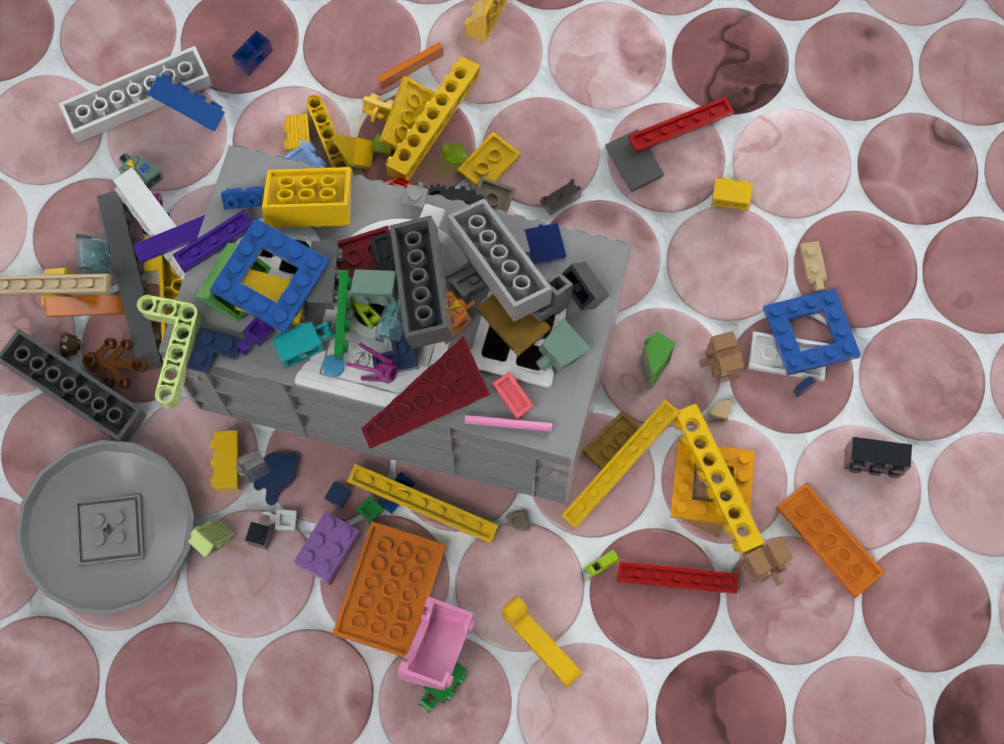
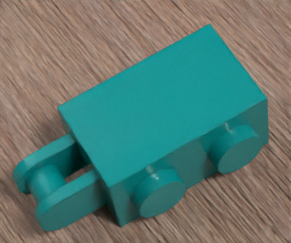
M312 322L301 323L294 330L286 332V334L280 333L275 339H272L285 369L325 351L322 344L335 338V332L331 329V322H324L316 327L313 326ZM321 332L324 333V335L321 337H318L317 335Z

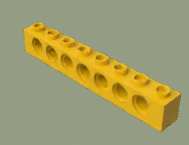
M463 56L460 57L458 62L455 61L453 63L449 75L446 74L440 88L435 89L433 98L425 104L422 114L416 117L414 126L407 130L403 142L398 143L394 155L387 159L385 166L388 176L392 178L401 177L406 180L412 177L479 78V64Z
M695 403L679 410L680 414L673 421V425L682 435L680 438L683 446L688 447L690 451L689 458L692 464H696L699 470L697 474L700 481H704L707 487V496L710 500L713 499L716 505L714 509L717 516L721 517L724 522L723 528L727 535L730 534L733 540L731 544L734 551L738 552L740 557L763 547L765 542L697 404ZM692 425L696 428V431H689L686 427ZM695 443H702L704 445V448H697L695 446ZM708 459L712 461L713 465L706 466L703 461ZM718 477L721 479V483H714L711 478ZM726 494L729 496L730 500L723 501L720 498V495ZM729 512H736L738 518H731ZM739 529L745 530L746 533H747V536H745V537L740 536V535L737 533V530H739Z

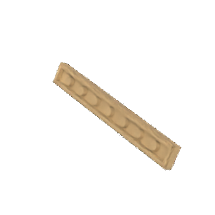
M112 275L0 276V296L110 294Z

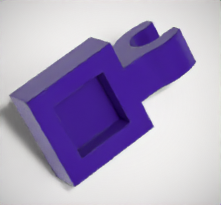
M255 317L243 330L246 337L238 344L239 351L246 356L252 350L255 343L260 347L274 332V329Z

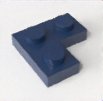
M201 327L187 368L209 375L216 355L232 360L237 359L240 349L238 344L242 341V338Z
M404 327L389 330L393 351L380 354L387 359L394 360V365L398 368L397 373L419 369L415 348L412 349L404 335ZM371 355L374 368H376L378 363H383V361Z

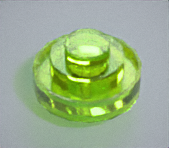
M456 142L444 143L440 151L445 161L451 165L465 162L468 156L463 146Z

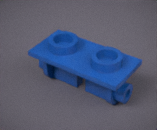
M248 187L244 191H242V188H226L225 191L221 192L224 210L262 207L265 187Z

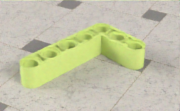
M144 295L139 298L137 308L145 318L174 324L155 391L156 400L164 408L172 409L180 401L188 372L187 364L197 340L202 316L191 303ZM153 304L151 310L145 311L148 305ZM174 308L171 314L165 315L168 309ZM194 312L192 318L186 319L188 313ZM189 332L187 338L180 339L183 333ZM183 352V356L175 360V355ZM172 373H177V377L174 380H169V376ZM172 393L169 400L163 401L164 395Z

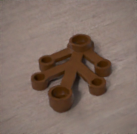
M106 338L104 344L96 352H89L82 359L83 366L89 371H95L102 383L109 388L115 385V380L121 389H128L131 386V380L123 377L118 368H130L134 373H144L149 366L144 358H134L132 361L117 360L125 351H130L133 348V342L130 339L121 340L120 345L117 347L116 339ZM109 349H115L107 359L102 358ZM101 366H106L113 377L107 376Z

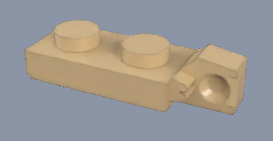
M819 241L801 243L800 252L806 279L809 281V284L813 283L815 293L822 292L825 289L824 282L827 281V275Z

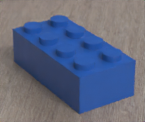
M164 73L161 76L156 75L147 92L148 96L215 132L225 114L222 110L223 106L214 101L210 104L205 101L206 97L198 92L194 94L189 92L190 88L180 82L176 85L172 82L173 79Z

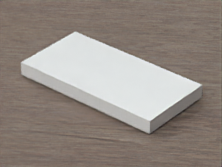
M753 331L748 369L787 376L772 334ZM796 338L800 351L828 345V343ZM826 366L789 376L804 379L812 376L814 380L824 381Z

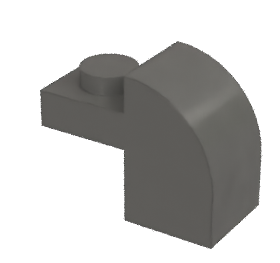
M559 271L546 280L552 288L551 304L531 313L540 323L552 314L555 316L559 315L572 297L573 284Z

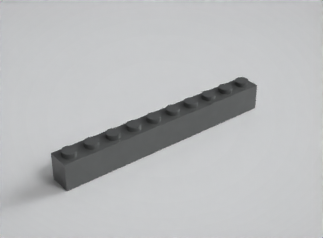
M116 191L99 195L97 200L130 337L133 342L135 358L147 360L149 366L145 372L161 368L163 366V358L159 352L158 344L161 342L159 332H155L154 328L157 322L145 318L137 308V302L139 298L146 295L148 285L146 280L142 279L141 274H144L142 263L138 262V256L133 246V240H136L134 230H130L131 216L129 212L126 213L125 207L127 206L120 199ZM148 305L145 308V311H149L150 308L153 307V305Z

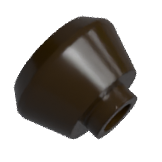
M68 332L62 333L60 336L61 355L67 358L77 354V350H81V339H77V335Z

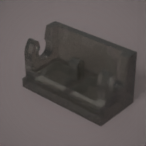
M574 179L569 180V183L550 195L541 198L540 202L550 216L581 198L582 189L580 186L576 187Z

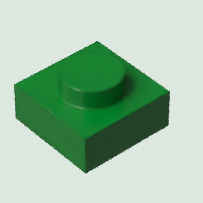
M369 496L356 511L371 524L384 509Z

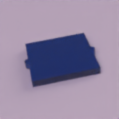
M558 223L544 226L540 224L539 227L524 229L533 264L546 261L551 263L552 260L566 258Z

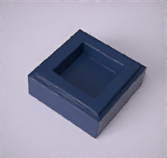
M809 376L795 387L793 393L798 398L814 385L815 380L812 376Z
M334 482L324 499L342 509L351 494V490Z

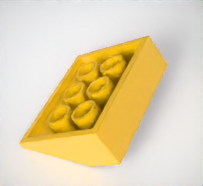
M479 0L475 2L472 8L473 13L471 17H467L464 24L466 35L486 43L507 0Z
M351 167L267 170L262 204L264 223L272 228L350 225Z

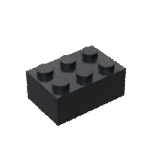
M852 437L845 448L844 469H849V472L852 473L864 471L874 476L887 474L890 478H900L911 468L912 444Z

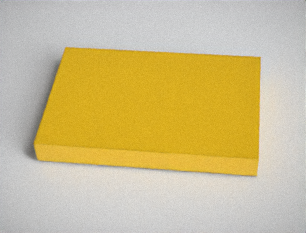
M492 132L457 169V173L476 187L480 177L497 182L518 160L521 153L495 132Z
M250 269L242 284L277 303L291 280ZM304 305L292 324L299 325ZM235 306V310L245 312V311H243V310H241L240 308H238V307Z

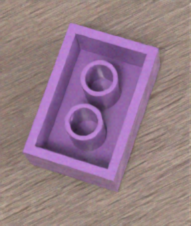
M325 511L294 560V563L304 571L331 585L361 536L360 531Z

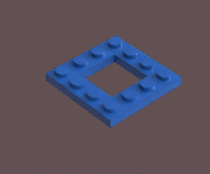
M255 218L209 290L216 296L286 334L329 265L330 259ZM263 249L299 268L277 303L242 284Z
M835 288L763 306V312L787 376L860 358V350ZM823 313L834 343L800 351L789 320Z

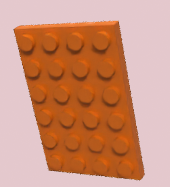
M372 521L332 634L405 658L421 623L422 614H424L426 609L425 603L431 595L447 546Z

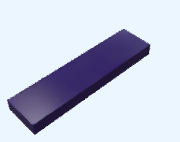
M243 209L172 255L182 271L186 273L224 249L227 243H233L244 236L252 224V220Z
M205 215L133 244L140 263L154 259L196 240Z

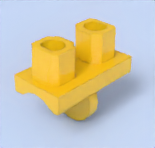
M372 93L369 97L364 96L362 112L371 116V122L376 123L377 119L387 121L394 101L389 99L385 103L381 102L380 97Z

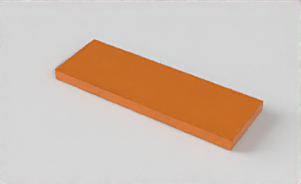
M807 483L776 507L854 599L885 574L883 569Z

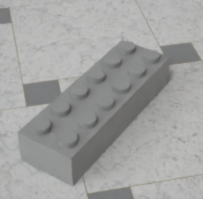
M485 198L448 215V232L513 322L551 304L552 288Z

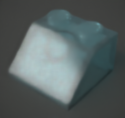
M76 234L79 272L81 274L112 273L111 262H108V256L111 254L109 246L104 239Z

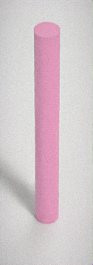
M465 415L464 424L552 432V423Z

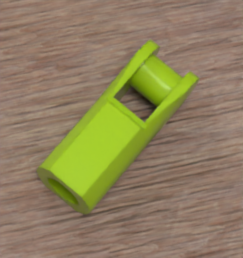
M353 296L349 297L352 298V307L371 330L375 324L383 322L378 313L369 304L362 305L356 303ZM371 312L373 316L368 319L366 315Z
M611 550L586 565L583 570H586L590 575L588 578L592 579L618 563L620 559L615 551ZM595 564H598L600 567L598 571L593 567Z

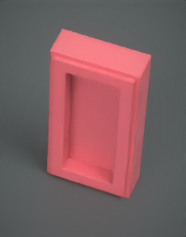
M510 371L492 383L493 388L516 420L535 407Z

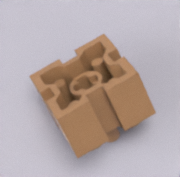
M734 331L711 336L710 343L705 350L707 358L699 360L700 367L713 365L714 367H711L712 376L717 379L718 383L740 378L745 365L738 350Z
M779 537L767 545L746 554L741 563L752 583L757 580L761 583L769 579V576H772L776 585L779 586L784 583L779 573L790 566L789 561L793 559V556L782 537Z

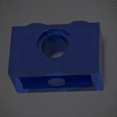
M256 30L232 55L235 66L249 76L273 51L270 40Z

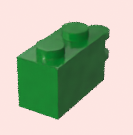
M457 662L451 675L454 676L450 688L446 687L445 691L424 686L423 689L426 693L419 701L418 706L425 707L427 712L430 713L438 702L442 704L445 701L450 702L456 693L453 690L458 684L461 686L467 679V669ZM429 695L436 698L433 703L427 699Z

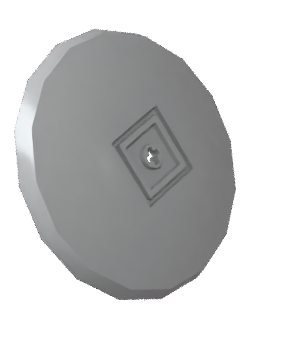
M99 440L67 450L39 472L21 502L16 540L23 569L44 596L74 612L110 615L144 604L173 580L190 550L188 541L191 538L194 513L185 482L164 457L133 442ZM110 525L115 529V531L111 532V535L105 532Z

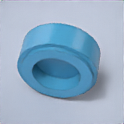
M334 355L327 356L322 363L323 372L329 377L340 376L344 371V361L335 359Z

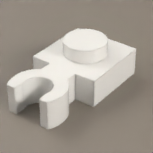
M277 510L276 515L269 511L263 512V516H269L270 520L262 522V525L270 527L275 525V530L296 531L297 511Z

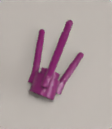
M360 342L359 346L383 361V363H378L376 368L347 362L346 366L372 372L378 376H362V381L384 382L387 384L393 382L398 372L397 366L394 365V360L387 359Z

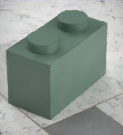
M355 269L350 293L356 303L362 305L377 303L383 306L397 304L399 290L396 271Z

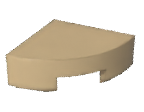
M724 400L715 404L709 416L728 420L732 400Z

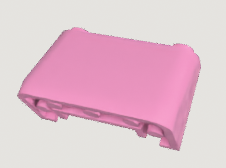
M428 597L425 603L427 608L424 614H422L421 623L408 655L404 658L405 662L401 661L398 675L399 679L405 682L445 691L446 687L450 688L454 676L451 675L468 632H473L476 621L473 620L474 613Z

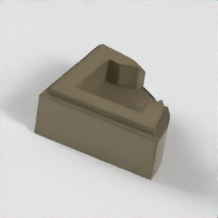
M524 510L506 515L508 523L515 529L521 531L530 530Z

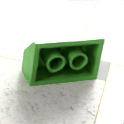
M227 243L197 293L196 298L210 308L236 321H240L245 312L235 310L234 305L216 296L209 290L238 246L235 243ZM259 258L251 267V270L267 274L271 269L269 265Z
M658 331L653 336L650 334L647 337L641 354L643 357L641 364L648 390L653 388L670 363L676 345L674 341Z

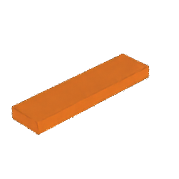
M438 42L379 75L377 79L381 90L444 55L443 46Z
M121 295L44 298L46 318L123 314Z

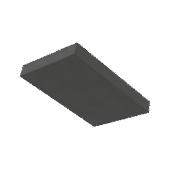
M638 129L605 144L607 152L631 192L664 177V173L650 149L635 154L629 143L628 135L638 132Z

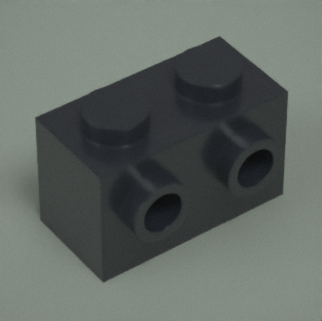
M587 262L571 264L562 273L573 284L572 298L581 311L597 308L609 296Z

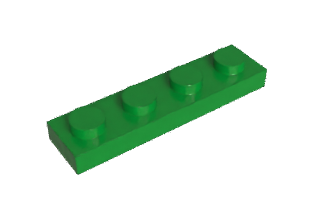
M340 270L334 356L335 359L344 360V353L349 351V340H345L346 332H350V319H347V311H351L352 298H348V290H351L353 278L349 277L348 270Z

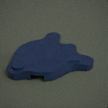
M270 453L257 464L245 466L243 474L253 479L256 491L266 489L265 501L268 505L273 506L276 504L279 494L287 489L295 480L299 457L295 453Z

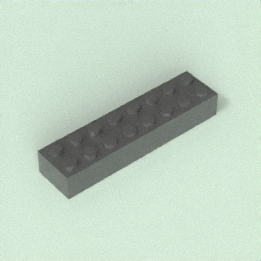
M19 328L0 352L1 366L115 441L127 442L146 417L145 412L141 408Z

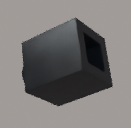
M251 522L245 541L248 545L267 550L273 530L270 526Z

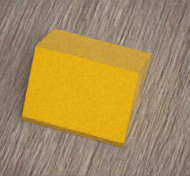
M337 135L331 137L350 166L367 170L372 168L374 141Z

